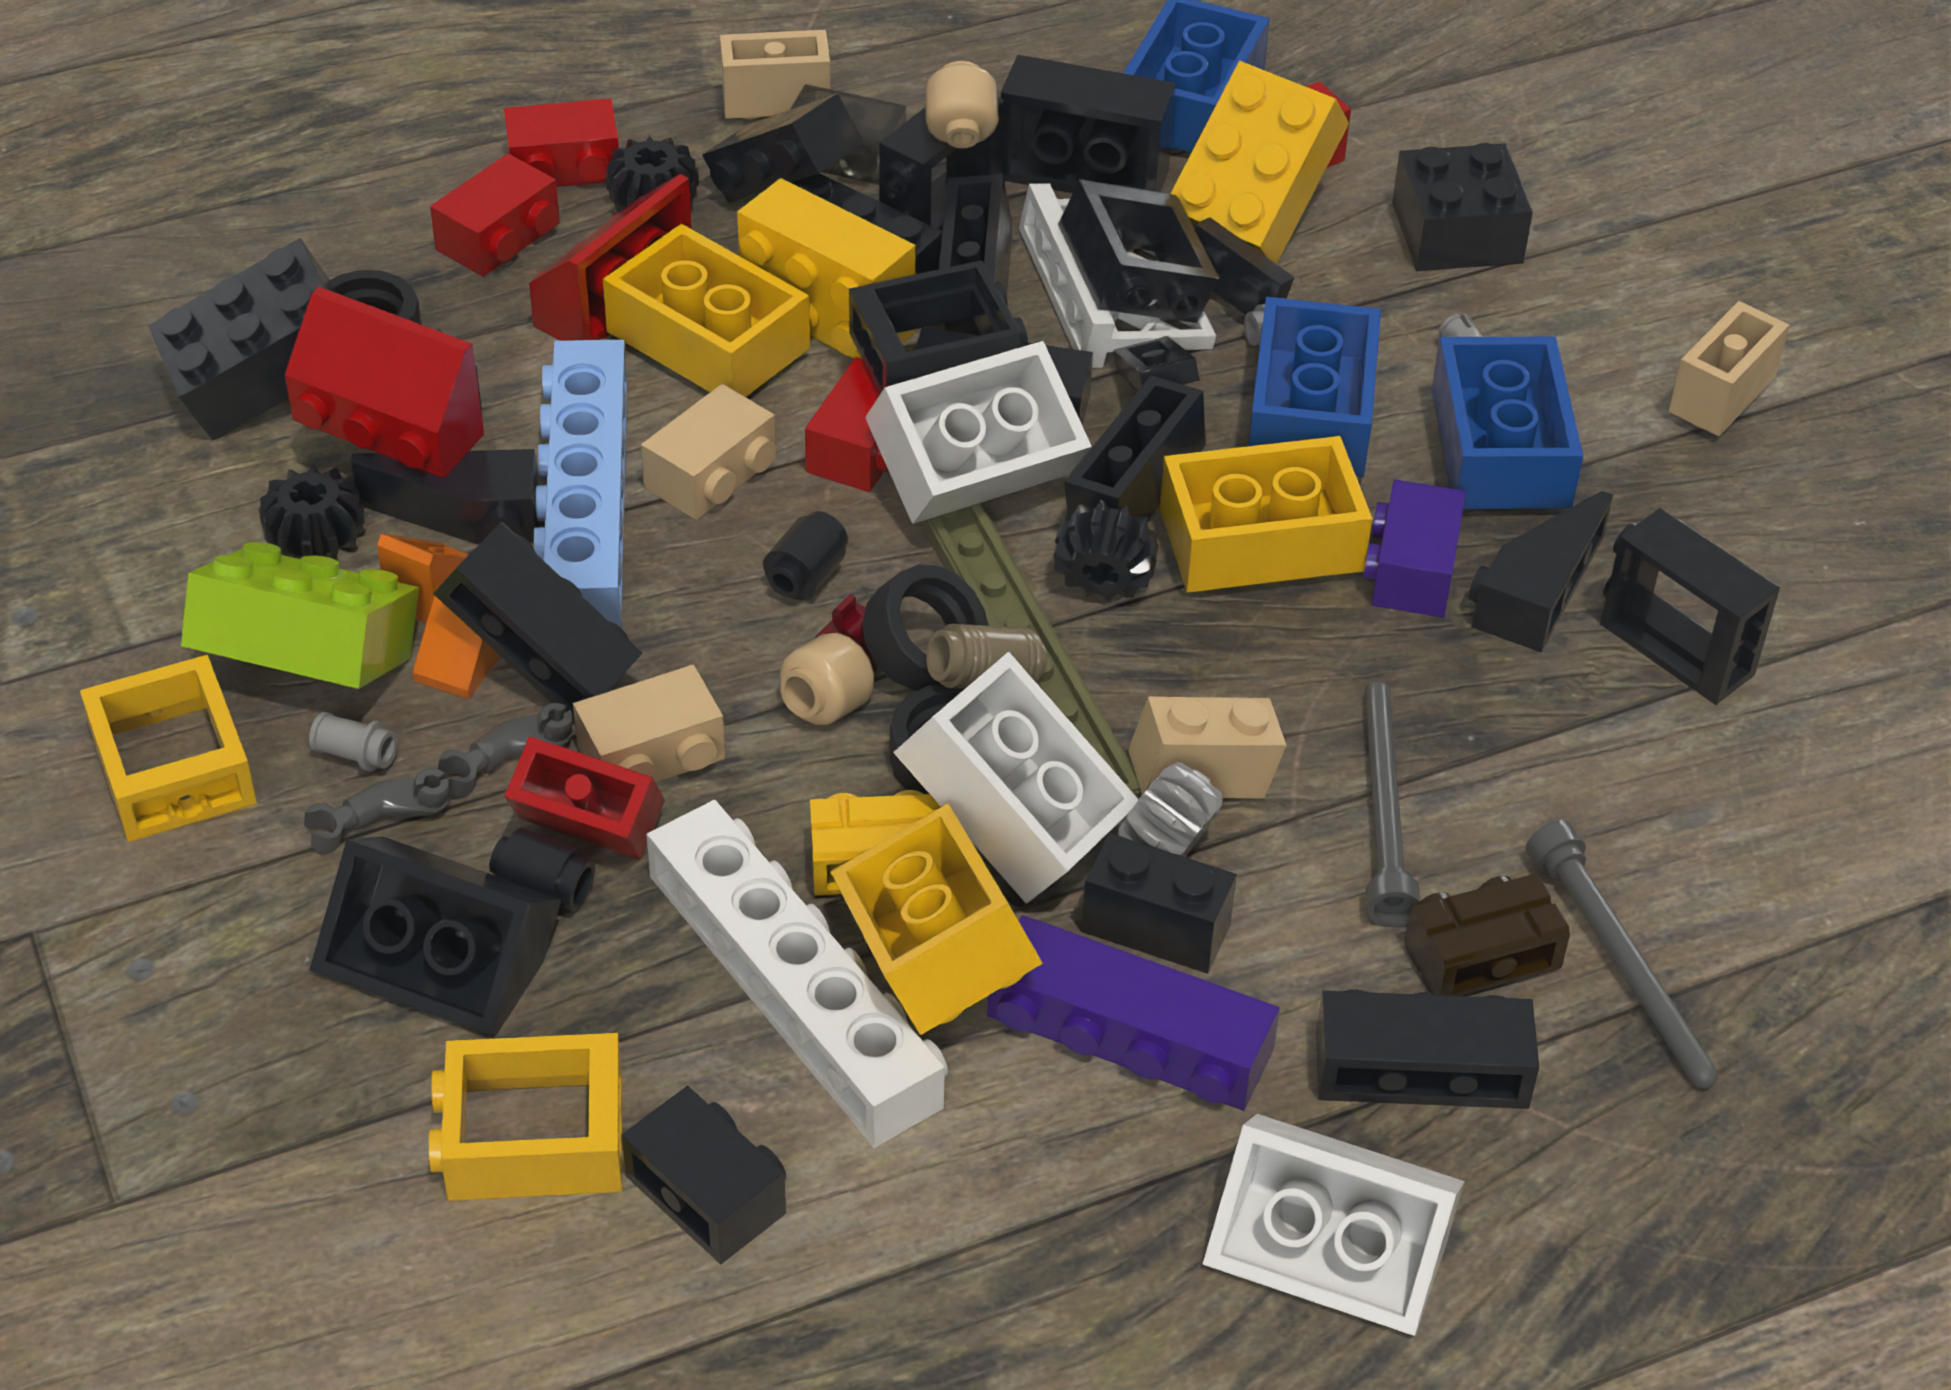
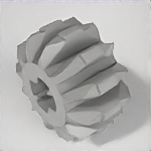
M1181 761L1171 764L1163 769L1144 794L1140 796L1138 802L1118 828L1117 835L1186 857L1220 812L1223 793L1211 785L1212 781L1197 769L1193 771Z

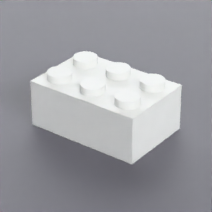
M1044 341L885 387L865 417L912 524L1067 476L1092 447Z
M1007 652L893 752L941 807L947 803L950 805L971 842L1026 904L1067 873L1131 811L1139 800L1010 652Z

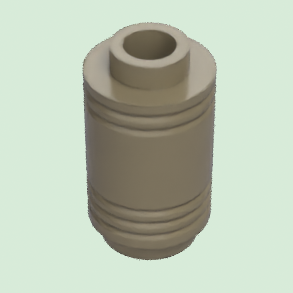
M948 624L942 630L934 632L927 646L926 662L931 677L936 681H940L944 687L966 689L1007 652H1010L1032 679L1038 683L1047 667V651L1039 635L1031 628Z

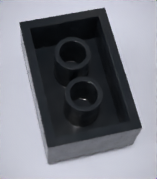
M1017 55L1001 90L1000 97L1005 100L1002 164L1004 181L1024 185L1050 184L1053 190L1072 194L1079 179L1161 192L1169 172L1176 83Z
M301 238L282 249L273 251L263 260L237 275L221 281L214 288L183 306L172 309L164 317L148 325L178 397L212 440L217 439L289 397L285 372L311 294L318 287L337 293L332 282Z

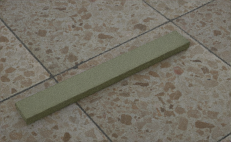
M978 503L919 522L944 568L958 574L975 591L985 610L988 626L1031 628L1039 635L1047 651V667L1037 684L1139 799L1142 794L1131 763L983 505Z

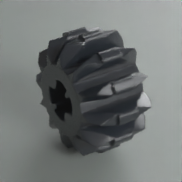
M649 135L646 141L637 142L629 139L626 148L612 150V159L607 164L608 172L605 173L606 190L609 191L610 199L615 204L616 212L620 213L639 197L679 174L689 178L690 206L692 208L693 199L697 195V186H699L698 168L695 167V159L690 156L688 146H675L671 137L662 141H653Z
M313 464L308 472L300 474L292 469H288L287 479L269 481L267 494L260 498L258 511L264 539L268 544L280 547L281 553L284 556L297 559L305 556H326L336 560L339 549H355L356 538L364 532L365 513L361 503L360 491L356 488L354 480L342 478L338 468L319 473Z
M1103 500L1100 501L1095 509L1079 504L1074 514L1065 516L1063 524H1060L1055 539L1056 548L1053 555L1055 559L1054 569L1061 574H1065V586L1082 587L1085 592V598L1096 593L1103 595L1109 602L1113 600L1116 594L1133 599L1137 590L1147 587L1149 580L1154 575L1159 549L1157 543L1158 533L1148 528V517L1129 515L1127 504L1120 509L1110 508Z

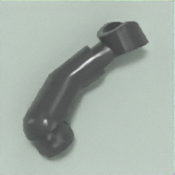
M549 703L537 715L511 719L498 724L472 743L470 751L466 754L459 750L443 752L439 758L438 770L444 772L445 775L459 774L464 777L449 779V793L456 798H465L470 795L474 789L476 774L481 770L486 772L492 770L511 756L521 755L529 736L564 747L572 736L573 715L571 710L566 712L567 707L561 703Z
M429 768L422 770L415 778L380 781L345 799L343 806L337 809L327 804H313L306 809L304 827L312 830L324 827L331 830L332 833H312L311 846L319 853L328 854L340 846L343 831L351 827L358 830L383 817L437 815L448 804L450 781L448 778L445 779L446 775L441 770Z

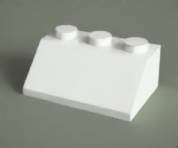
M1256 1114L1242 1126L1203 1265L1415 1336L1445 1251L1465 1181Z

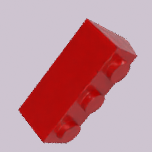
M679 174L639 197L529 282L533 327L560 341L603 340L610 333L607 332L603 278L680 224L692 229L689 178Z
M318 287L311 294L285 372L293 420L302 423L308 428L318 429L349 441L357 447L369 449L403 462L411 468H418L445 478L484 435L473 344Z

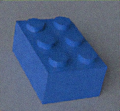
M1197 0L1166 1L1123 74L1176 83L1171 139L1172 148L1192 153L1239 61L1265 70L1270 18Z
M1266 297L1248 446L1341 436L1355 475L1357 477H1364L1372 427L1381 309Z
M1556 336L1440 337L1431 390L1449 486L1451 489L1466 491L1463 509L1572 508L1583 460V452Z

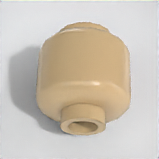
M954 61L936 71L928 79L925 88V116L929 132L938 140L947 142L956 148L972 147L989 137L995 131L999 120L998 90L995 79L986 70L969 61Z
M839 633L822 634L795 649L784 659L780 669V692L784 703L795 715L814 725L832 724L865 704L874 689V672L870 659L860 645L850 637Z

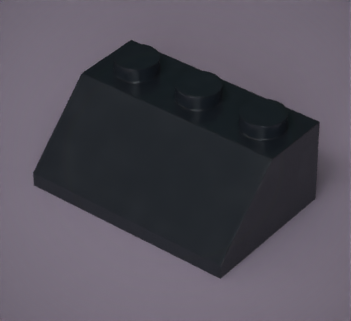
M383 836L347 839L309 970L485 1034L496 1035L544 962L562 898Z

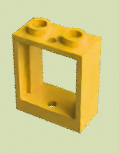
M208 654L80 690L91 735L127 842L257 804L248 760ZM207 709L221 749L126 776L113 735ZM190 795L188 799L179 800L183 796Z
M618 1033L446 1041L445 1070H433L432 1072L433 1112L443 1113L442 1128L430 1129L429 1164L431 1173L443 1172L448 1201L622 1192V1067ZM589 1085V1137L465 1143L467 1091Z

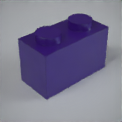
M1394 479L1390 502H1377L1371 537L1382 539V544L1369 543L1363 579L1375 581L1371 606L1445 617L1466 491Z

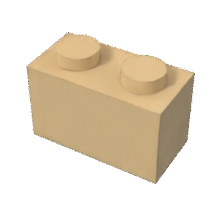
M826 30L720 35L725 119L743 118L752 120L760 117H770L831 96L830 57Z
M1738 301L1681 359L1668 412L1699 428L1720 436L1776 377L1790 325Z
M719 385L641 444L644 488L695 520H698L714 506L725 502L737 488L755 474L765 471L773 460L776 459L775 414L726 385Z
M694 664L573 703L577 747L580 753L651 776L655 783L689 771L703 769L710 764L726 759L723 715Z
M1148 696L1128 752L1142 795L1164 768L1181 761L1191 770L1197 769L1212 781L1210 784L1223 793V798H1265L1287 745L1270 698Z

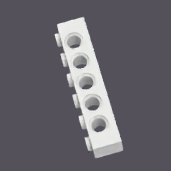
M713 800L646 834L650 878L873 1148L878 1147L944 1109V1085L948 1068L939 1048L929 1039L921 1040L909 1026L904 1010L897 999L890 993L882 994L868 978L867 970L859 955L851 948L843 949L830 934L828 924L821 911L814 904H804L793 891L790 879L783 867L775 860L768 862L756 848L749 828L741 819L736 818L732 820L719 803Z

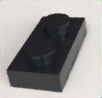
M1211 217L1196 224L1194 230L1220 278L1213 292L1245 315L1248 312L1254 311L1257 305L1265 304L1266 297L1287 299L1295 278Z
M1169 336L1113 350L1117 371L1138 390L1150 375L1182 385L1200 380L1196 358Z

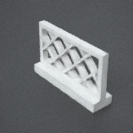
M1029 184L1019 224L1020 233L1072 349L1093 352L1092 368H1103L1107 352H1113L1114 349L1163 336H1169L1185 350L1213 349L1216 334L1204 310L1197 323L1180 321L1192 328L1180 330L1166 323L1168 319L1098 309L1058 226L1059 220L1070 199H1057L1050 184ZM1124 247L1129 257L1145 259L1133 253L1134 248ZM1143 250L1157 257L1154 251ZM1152 300L1149 305L1154 304L1157 300ZM1117 319L1123 320L1141 329V331L1118 332L1115 321Z

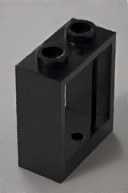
M998 97L999 120L995 131L985 140L978 142L972 147L956 148L934 137L929 132L926 123L925 107L880 141L879 201L943 231L948 178L1002 174L1005 100ZM946 158V171L932 182V168Z
M1079 179L1059 220L1058 226L1097 308L1100 310L1197 323L1220 278L1177 195ZM1124 247L1154 251L1159 262L1131 258ZM1152 300H1157L1154 304L1149 305Z
M982 260L849 289V334L879 394H881L885 387L1028 345L1027 332L1022 319L1012 316L1008 308L1007 296L1002 283L992 280ZM972 317L982 336L906 352L897 333Z
M1662 508L1656 510L1640 523L1632 522L1628 524L1618 535L1613 546V552L1616 554L1612 574L1603 590V596L1606 600L1600 625L1717 705L1755 675L1780 587ZM1659 571L1718 610L1712 633L1654 594Z

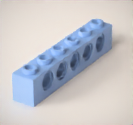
M624 339L554 341L553 365H543L542 367L544 400H551V404H541L540 406L542 440L549 439V444L538 445L540 480H547V485L536 486L537 521L545 522V527L534 528V550L562 578L575 584L580 590L582 597L601 615L622 628L628 395Z

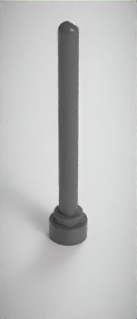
M1374 680L1366 686L1365 701L1378 871L1373 875L1372 880L1366 887L1367 913L1369 918L1380 926L1403 927L1408 925L1411 907L1416 906L1421 901L1420 887L1416 879L1404 868L1390 688L1384 681Z
M1567 820L1554 821L1541 827L1530 837L1526 844V851L1541 874L1550 875L1553 880L1562 881L1693 1085L1701 1089L1712 1087L1718 1078L1716 1067L1585 869L1586 857L1584 852L1586 845L1572 823Z

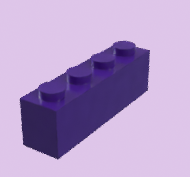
M1025 915L1021 916L1019 923L1043 964L1026 973L1014 985L999 989L988 996V1017L1001 1021L1013 1030L1028 1031L1064 1044L1067 1048L1078 1054L1093 1055L1129 1068L1133 1073L1143 1078L1158 1079L1191 1091L1205 1101L1223 1103L1245 1111L1274 1050L1280 1007Z

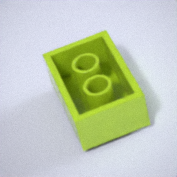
M249 542L243 544L242 549L228 555L216 556L213 562L188 573L181 646L360 689L411 659L419 587L397 582L398 576L389 571L366 569L359 573L340 569L339 562L329 557L305 556L297 559L281 555V548L276 545Z

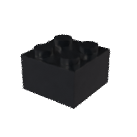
M1480 143L1474 146L1445 148L1425 147L1423 149L1399 151L1392 204L1416 271L1524 263L1533 210L1506 143Z

